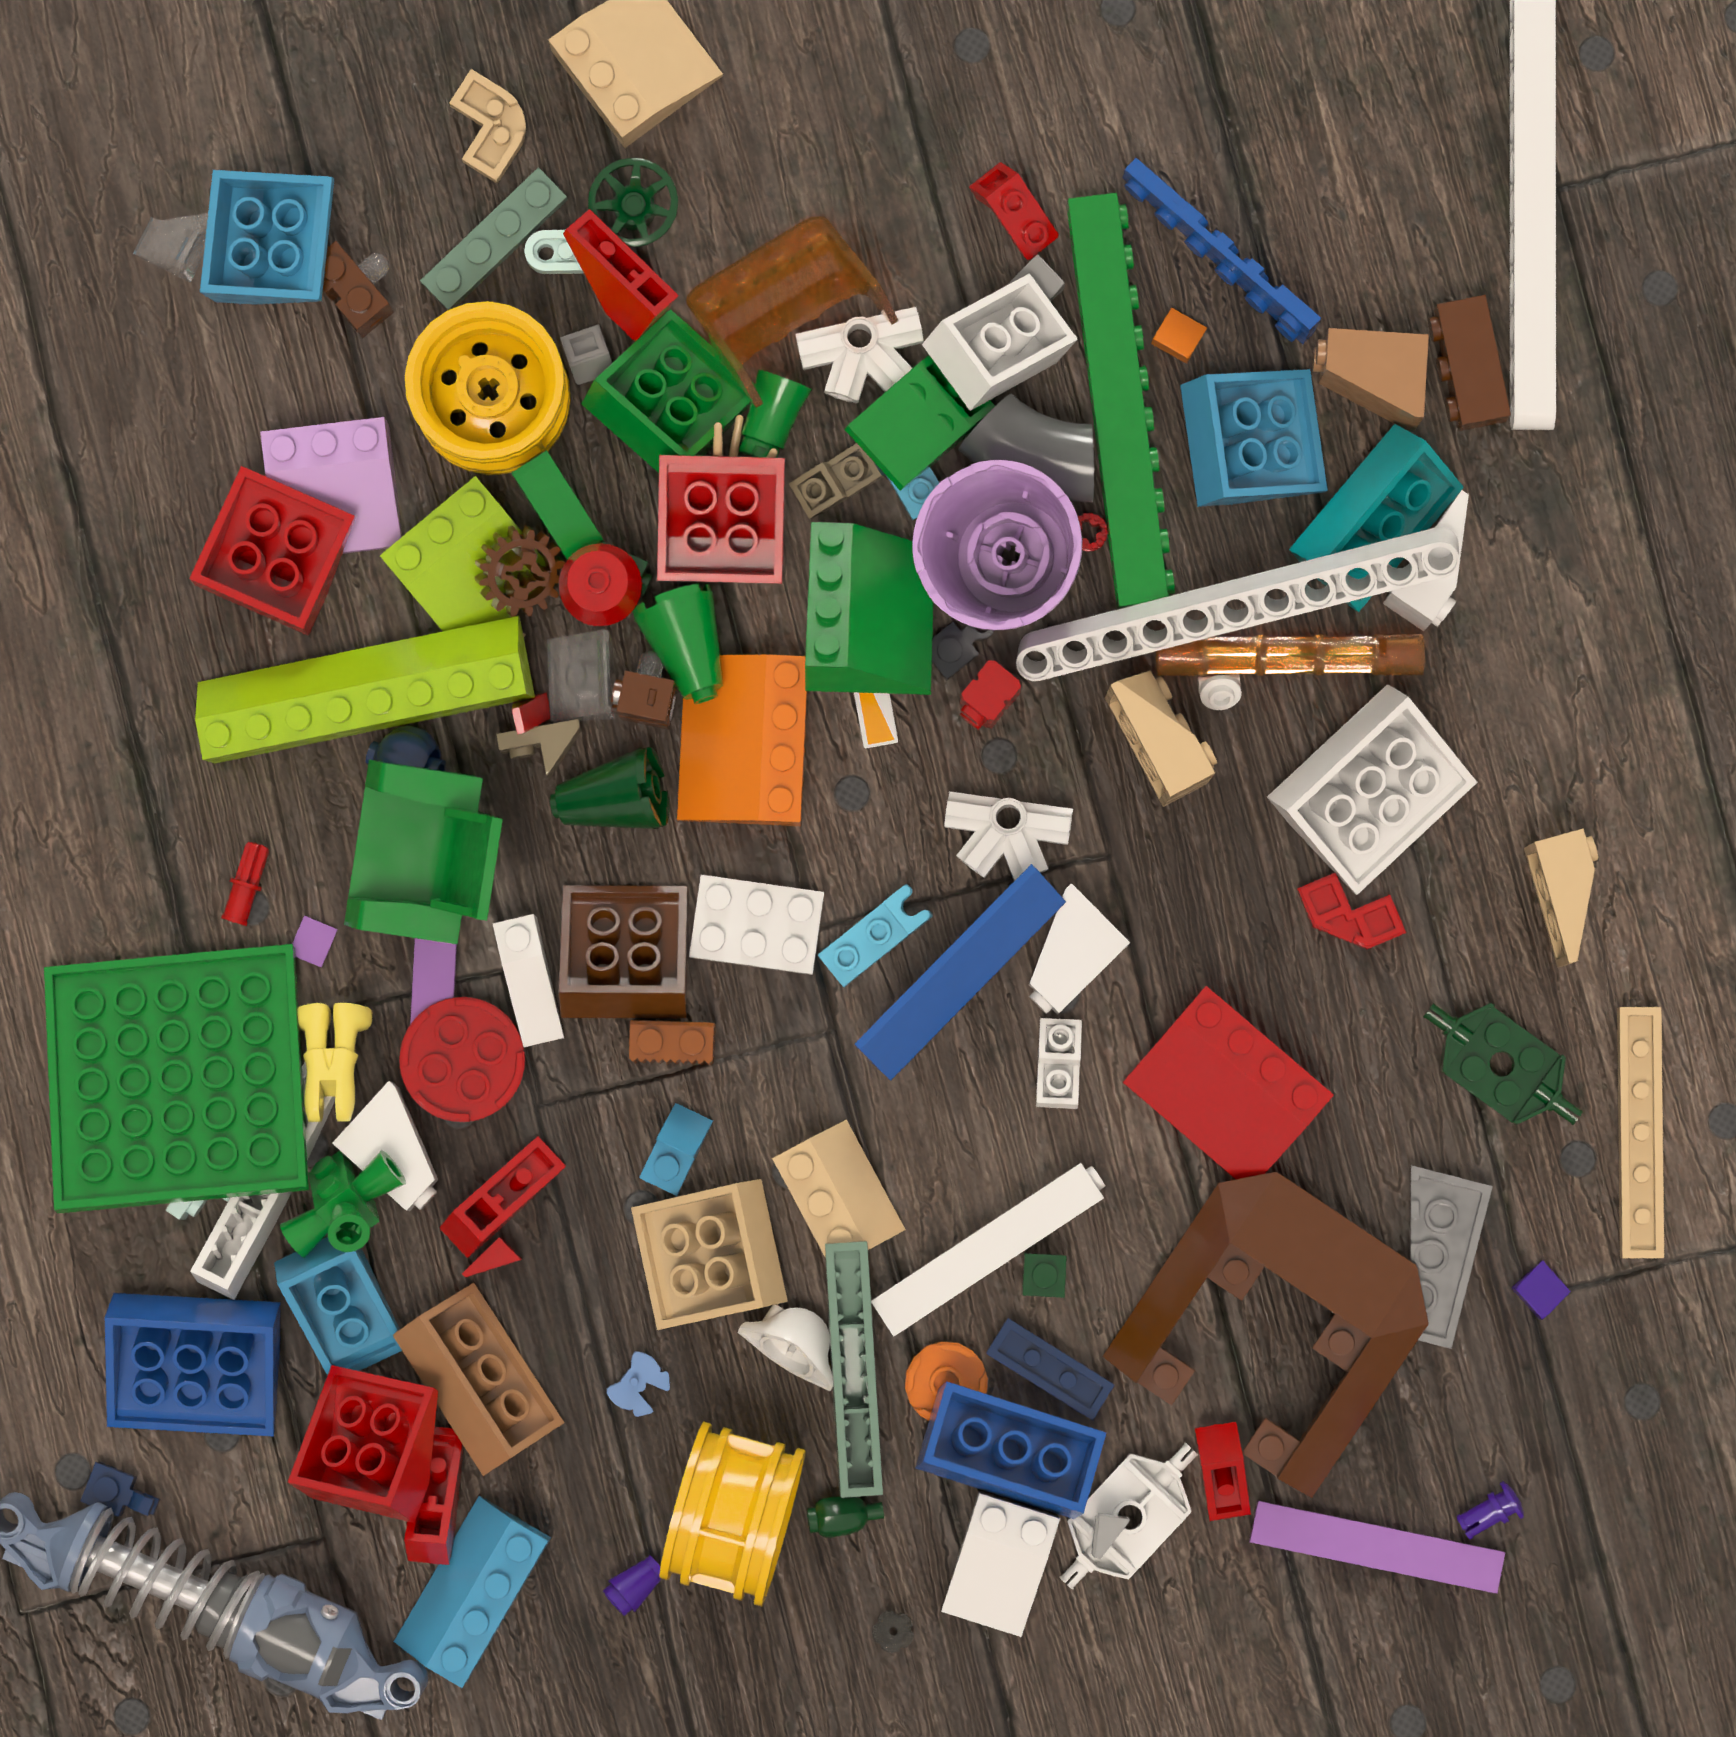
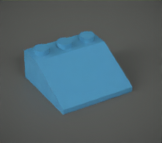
M213 170L200 293L214 302L256 305L322 301L334 178L329 176Z
M1310 369L1206 374L1180 385L1198 507L1233 505L1328 491Z

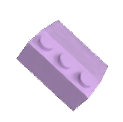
M385 417L260 432L266 477L356 517L342 554L386 549L402 537L390 427Z

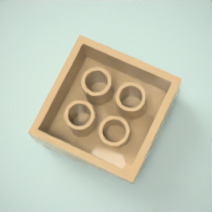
M1147 671L1111 684L1105 700L1160 803L1165 807L1206 785L1215 774L1213 768L1217 764V760L1206 741L1199 744L1184 716L1181 713L1174 715L1167 702L1172 699V695L1164 679L1161 676L1155 679L1152 672Z

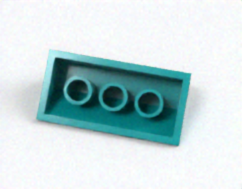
M1394 424L1289 550L1299 562H1304L1428 530L1464 486L1426 440ZM1396 557L1389 562V565L1397 568L1404 558ZM1354 568L1348 572V575L1355 579H1362L1369 574L1362 568ZM1316 578L1325 586L1328 585L1323 579ZM1372 596L1346 602V604L1355 611L1360 612Z

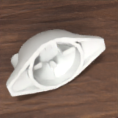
M772 1305L762 1321L744 1322L740 1326L738 1333L773 1362L792 1374L831 1391L833 1376L828 1362L829 1330L817 1314L808 1309L789 1308L784 1310L778 1305Z

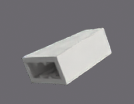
M1072 883L1063 893L1062 898L1066 903L1055 914L1029 986L1034 990L1029 997L1046 1014L1052 1009L1058 1015L1130 944Z
M388 1081L332 1144L362 1171L381 1150L386 1152L399 1167L406 1180V1185L387 1194L406 1211H411L414 1206L421 1210L437 1193L432 1186L438 1181V1178L399 1087L395 1083Z

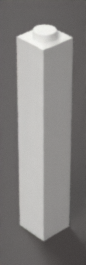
M1079 1163L871 1300V1303L892 1335L896 1336L1102 1200L1104 1197L1100 1190L1106 1187L1093 1166L1085 1170L1083 1165Z

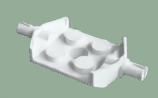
M1184 1443L1180 1450L1169 1461L1166 1460L1165 1463L1129 1453L1127 1458L1088 1498L1084 1514L1076 1519H1067L1078 1556L1076 1557L1077 1560L1059 1578L1066 1583L1077 1571L1067 1583L1072 1590L1088 1572L1092 1573L1094 1570L1129 1580L1192 1512L1180 1477L1183 1475L1181 1472L1198 1454L1192 1449L1181 1461L1184 1455L1191 1449L1187 1443ZM1126 1505L1138 1507L1142 1514L1140 1524L1133 1529L1124 1528L1101 1559L1094 1558L1091 1550L1095 1516L1098 1513L1118 1516L1120 1509Z

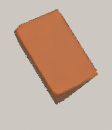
M1171 308L1153 337L1151 344L1187 364L1207 327Z

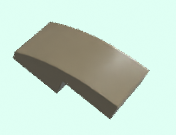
M856 443L828 462H822L790 482L789 485L809 519H812L859 493L886 475Z

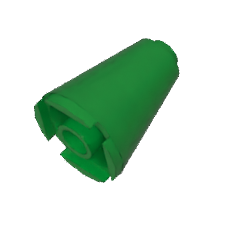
M692 584L655 596L656 604L646 609L644 602L637 605L632 611L634 621L670 678L675 681L682 697L686 700L693 699L694 704H701L718 696L716 690L723 686L714 598L710 584H706L702 591L699 584Z

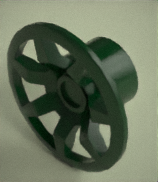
M626 158L609 164L597 175L590 187L588 209L597 217V210L614 211L616 220L611 230L616 235L623 227L629 230H639L642 238L627 239L618 237L628 247H641L657 241L670 229L677 215L678 195L671 177L659 165L646 159ZM633 166L630 185L623 186L610 175L619 168ZM641 167L654 171L662 180L651 184L647 188L641 186ZM606 180L616 193L614 200L596 203L597 191L601 183ZM666 186L671 197L670 210L656 205L653 199ZM654 217H665L666 220L657 231L648 235L647 226L651 224Z

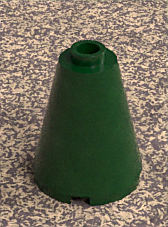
M640 747L556 785L555 794L550 795V806L553 816L560 818L564 825L641 829H658L659 827L666 826L669 819L668 790L661 791L659 778L665 777L657 753L652 747Z

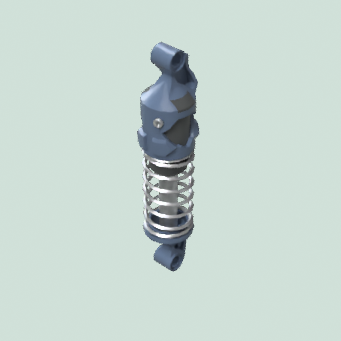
M14 1492L7 1494L0 1500V1544L6 1549L2 1559L23 1567L28 1577L41 1590L60 1588L67 1592L71 1591L72 1594L79 1592L80 1597L87 1594L96 1572L102 1573L114 1579L104 1600L106 1608L112 1606L122 1582L139 1589L129 1613L131 1619L138 1616L148 1593L164 1600L155 1622L157 1630L163 1628L173 1605L182 1607L190 1611L180 1635L182 1641L188 1639L195 1625L199 1634L209 1638L206 1644L207 1650H213L215 1645L223 1648L225 1659L230 1657L229 1661L237 1664L238 1672L259 1681L269 1677L314 1696L322 1702L329 1713L361 1711L382 1720L386 1710L405 1709L415 1705L427 1687V1671L417 1661L404 1660L400 1663L379 1666L365 1641L357 1612L306 1591L304 1582L285 1574H280L276 1578L268 1574L265 1576L264 1573L260 1574L259 1571L240 1577L237 1575L234 1560L223 1563L208 1582L212 1562L208 1549L198 1552L183 1571L186 1557V1546L183 1538L173 1541L158 1559L161 1536L157 1527L147 1530L133 1547L136 1530L133 1518L127 1517L122 1519L110 1532L114 1518L112 1508L108 1509L106 1505L99 1502L64 1519L43 1523L36 1513L32 1501L26 1495ZM4 1508L11 1509L16 1513L19 1520L18 1524H13L6 1520L3 1514ZM128 1525L125 1545L114 1542L121 1531ZM153 1536L150 1557L140 1553L148 1540ZM178 1548L175 1567L166 1564L169 1557ZM204 1558L201 1577L192 1575L196 1566ZM397 1678H408L413 1682L415 1690H403L399 1687Z

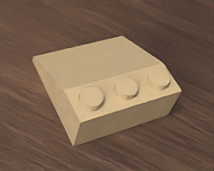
M608 0L581 15L548 40L552 53L624 148L628 147L723 76V73L667 0Z
M761 1179L735 1183L631 1207L657 1330L788 1302Z

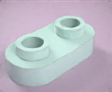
M541 230L528 238L524 252L526 260L533 270L541 274L584 273L563 235L565 230ZM545 247L551 248L554 251L552 258L549 260L540 259L539 252Z

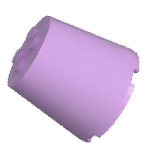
M1007 460L977 462L959 470L950 477H946L925 500L917 517L913 533L914 564L929 597L941 610L952 618L966 625L985 630L1015 629L1035 622L1047 615L1069 592L1079 571L1082 557L1081 526L1068 496L1051 478L1041 471L1023 463ZM1014 545L1016 546L1015 551L1020 554V558L1017 563L1012 561V565L1007 566V561L1001 556L1004 549L1010 551L1011 546Z

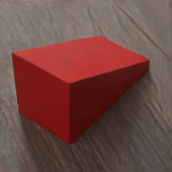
M499 1237L462 1275L470 1277L523 1259L502 1237Z

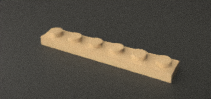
M1618 1007L1620 1258H1664L1661 1007Z

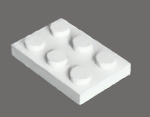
M701 875L689 957L813 975L824 892Z

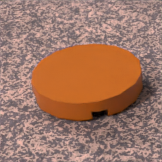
M939 1341L925 1346L913 1356L906 1369L904 1387L909 1403L921 1417L928 1421L938 1389L945 1382L987 1394L988 1377L983 1362L973 1350L958 1342Z

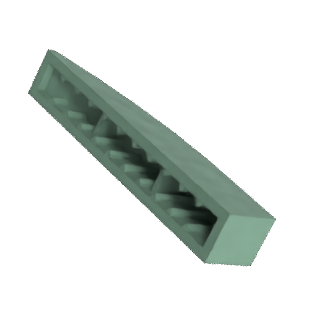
M867 1241L825 1244L839 1494L841 1498L883 1495Z

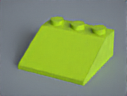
M475 476L384 551L380 557L442 631H448L511 617L506 612V606L499 612L491 605L493 599L486 601L480 594L486 586H480L475 581L474 577L483 573V570L475 565V560L486 559L487 554L482 550L481 546L485 544L493 547L496 544L493 538L495 532L505 538L508 537L509 526H513L519 534H522V531ZM535 548V553L537 554L536 563L545 566L544 558ZM524 565L522 570H515V572L511 573L517 578L519 572L530 570ZM495 576L499 590L505 594L506 590L503 588L505 580Z

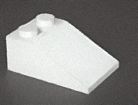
M1463 490L1453 500L1435 526V528L1444 527L1450 529L1455 533L1459 543V564L1469 497ZM1436 547L1429 553L1433 557L1443 558L1448 556L1451 551L1445 547ZM1459 565L1453 574L1447 577L1391 591L1383 604L1422 631L1431 623L1438 627L1456 603V600L1450 596L1457 587Z
M978 1491L941 1612L1021 1637L1060 1521L1059 1516Z

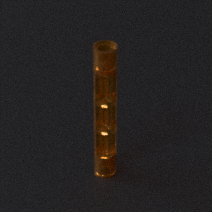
M1323 634L1314 635V637H1266L1265 635H1256V637H1209L1156 651L1157 676H1207V674H1256V676H1265L1266 674H1314V676H1323L1324 673L1423 675L1425 665L1423 634H1373L1372 636L1324 637Z

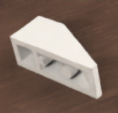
M531 914L493 923L501 963L523 1047L565 1038L537 917Z

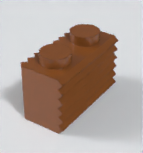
M630 1020L629 1059L635 1064L638 1061L643 1064L646 1061H649L651 1064L655 1061L659 1064L665 1061L669 1065L673 1061L676 1065L680 1062L684 1065L688 1062L692 1065H695L697 1062L703 1065L707 1062L711 1066L715 1061V1023Z

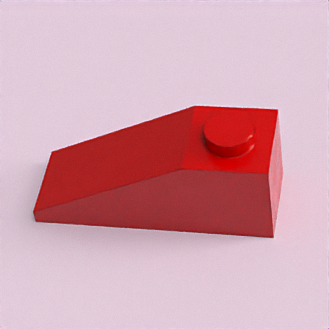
M590 209L564 231L563 235L605 313L632 340H638L666 313L679 295Z
M537 1136L460 1204L439 1229L469 1258L549 1184L566 1165Z
M434 1428L429 1485L415 1523L407 1522L404 1542L408 1561L450 1565L464 1451L462 1442L452 1428Z

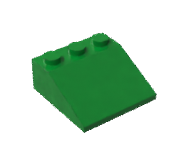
M670 309L593 381L581 404L659 473V455L704 456L713 447L714 424L716 422L722 424L723 436L735 422L736 416L742 415L751 405L755 384Z

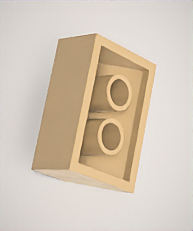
M847 1119L772 1158L824 1256L825 1244L867 1241L869 1250L906 1230Z

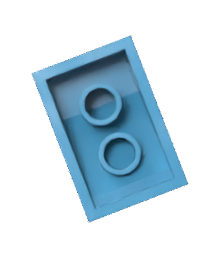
M327 1237L322 1239L305 1258L295 1252L274 1262L277 1285L327 1375L331 1365L360 1371L402 1351L393 1337V1334L400 1329L361 1248L353 1252H342L335 1249Z

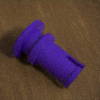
M1505 1481L1500 1482L1503 1491L1496 1495L1494 1492L1487 1494L1489 1499L1456 1516L1469 1540L1500 1521L1504 1524L1509 1522L1508 1517L1514 1513H1517L1520 1519L1524 1518V1511L1519 1498Z

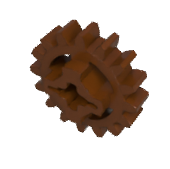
M527 525L522 530V534H519L513 526H509L508 537L505 538L495 532L493 538L496 544L493 547L485 544L481 546L482 550L487 554L486 559L475 560V565L483 570V573L474 577L475 581L480 586H486L480 594L486 601L493 599L491 605L499 612L506 606V612L512 617L517 615L519 608H522L528 617L532 616L533 606L536 604L543 610L547 609L545 598L548 595L554 598L559 596L558 592L553 588L555 583H559L560 573L557 570L563 568L565 564L561 557H554L561 550L559 546L554 542L548 543L550 537L543 531H540L535 536L534 530ZM535 548L543 555L545 566L536 563L537 554L535 553ZM524 565L530 570L519 572L517 578L511 573L515 572V570H522ZM495 576L505 580L503 587L506 590L505 594L499 590Z

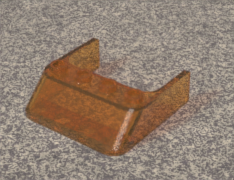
M820 216L811 217L800 222L693 288L686 299L691 313L719 358L756 408L762 405L763 402L742 365L753 354L771 343L782 340L789 332L807 321L818 318L822 312L853 295H866L891 325L899 321L879 282L828 219Z

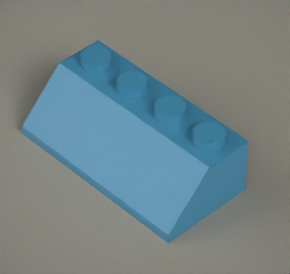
M479 1495L454 1537L450 1565L439 1564L394 1642L425 1667L463 1688L551 1537Z

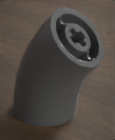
M1009 394L979 422L958 449L973 463L988 460H1007L1031 466L1051 478L1064 491L1070 501L1093 502L1094 449L1092 424H1077L1048 417L1030 408L1013 394Z

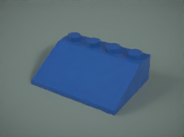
M113 1293L105 1315L107 1427L274 1437L280 1355V1302Z

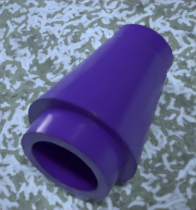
M649 1555L645 1560L638 1562L608 1580L610 1585L603 1590V1593L623 1616L627 1615L631 1610L635 1613L660 1582V1565Z

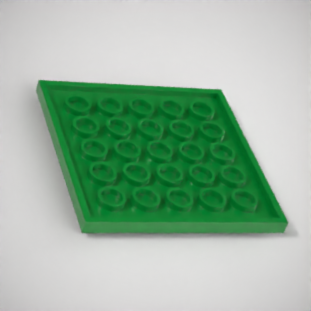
M293 944L44 967L54 1211L57 1214L309 1190L300 1028L297 1017L296 958Z

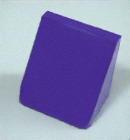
M1543 1260L1511 1288L1540 1320L1547 1317L1571 1292Z

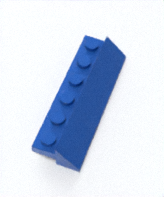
M1031 864L854 1045L891 1081L1066 901Z

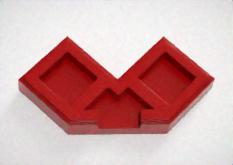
M1336 872L1296 889L1312 928L1366 950L1406 933L1391 895L1351 910Z

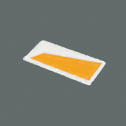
M854 693L864 748L897 743L898 737L890 694Z

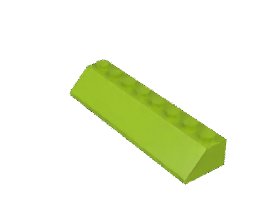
M510 617L198 682L195 722L202 760L215 764L535 698L520 617Z

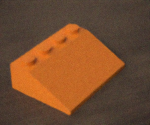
M768 654L720 655L723 686L716 690L718 696L701 704H694L693 699L686 700L683 698L677 821L801 826L808 691H805V656Z

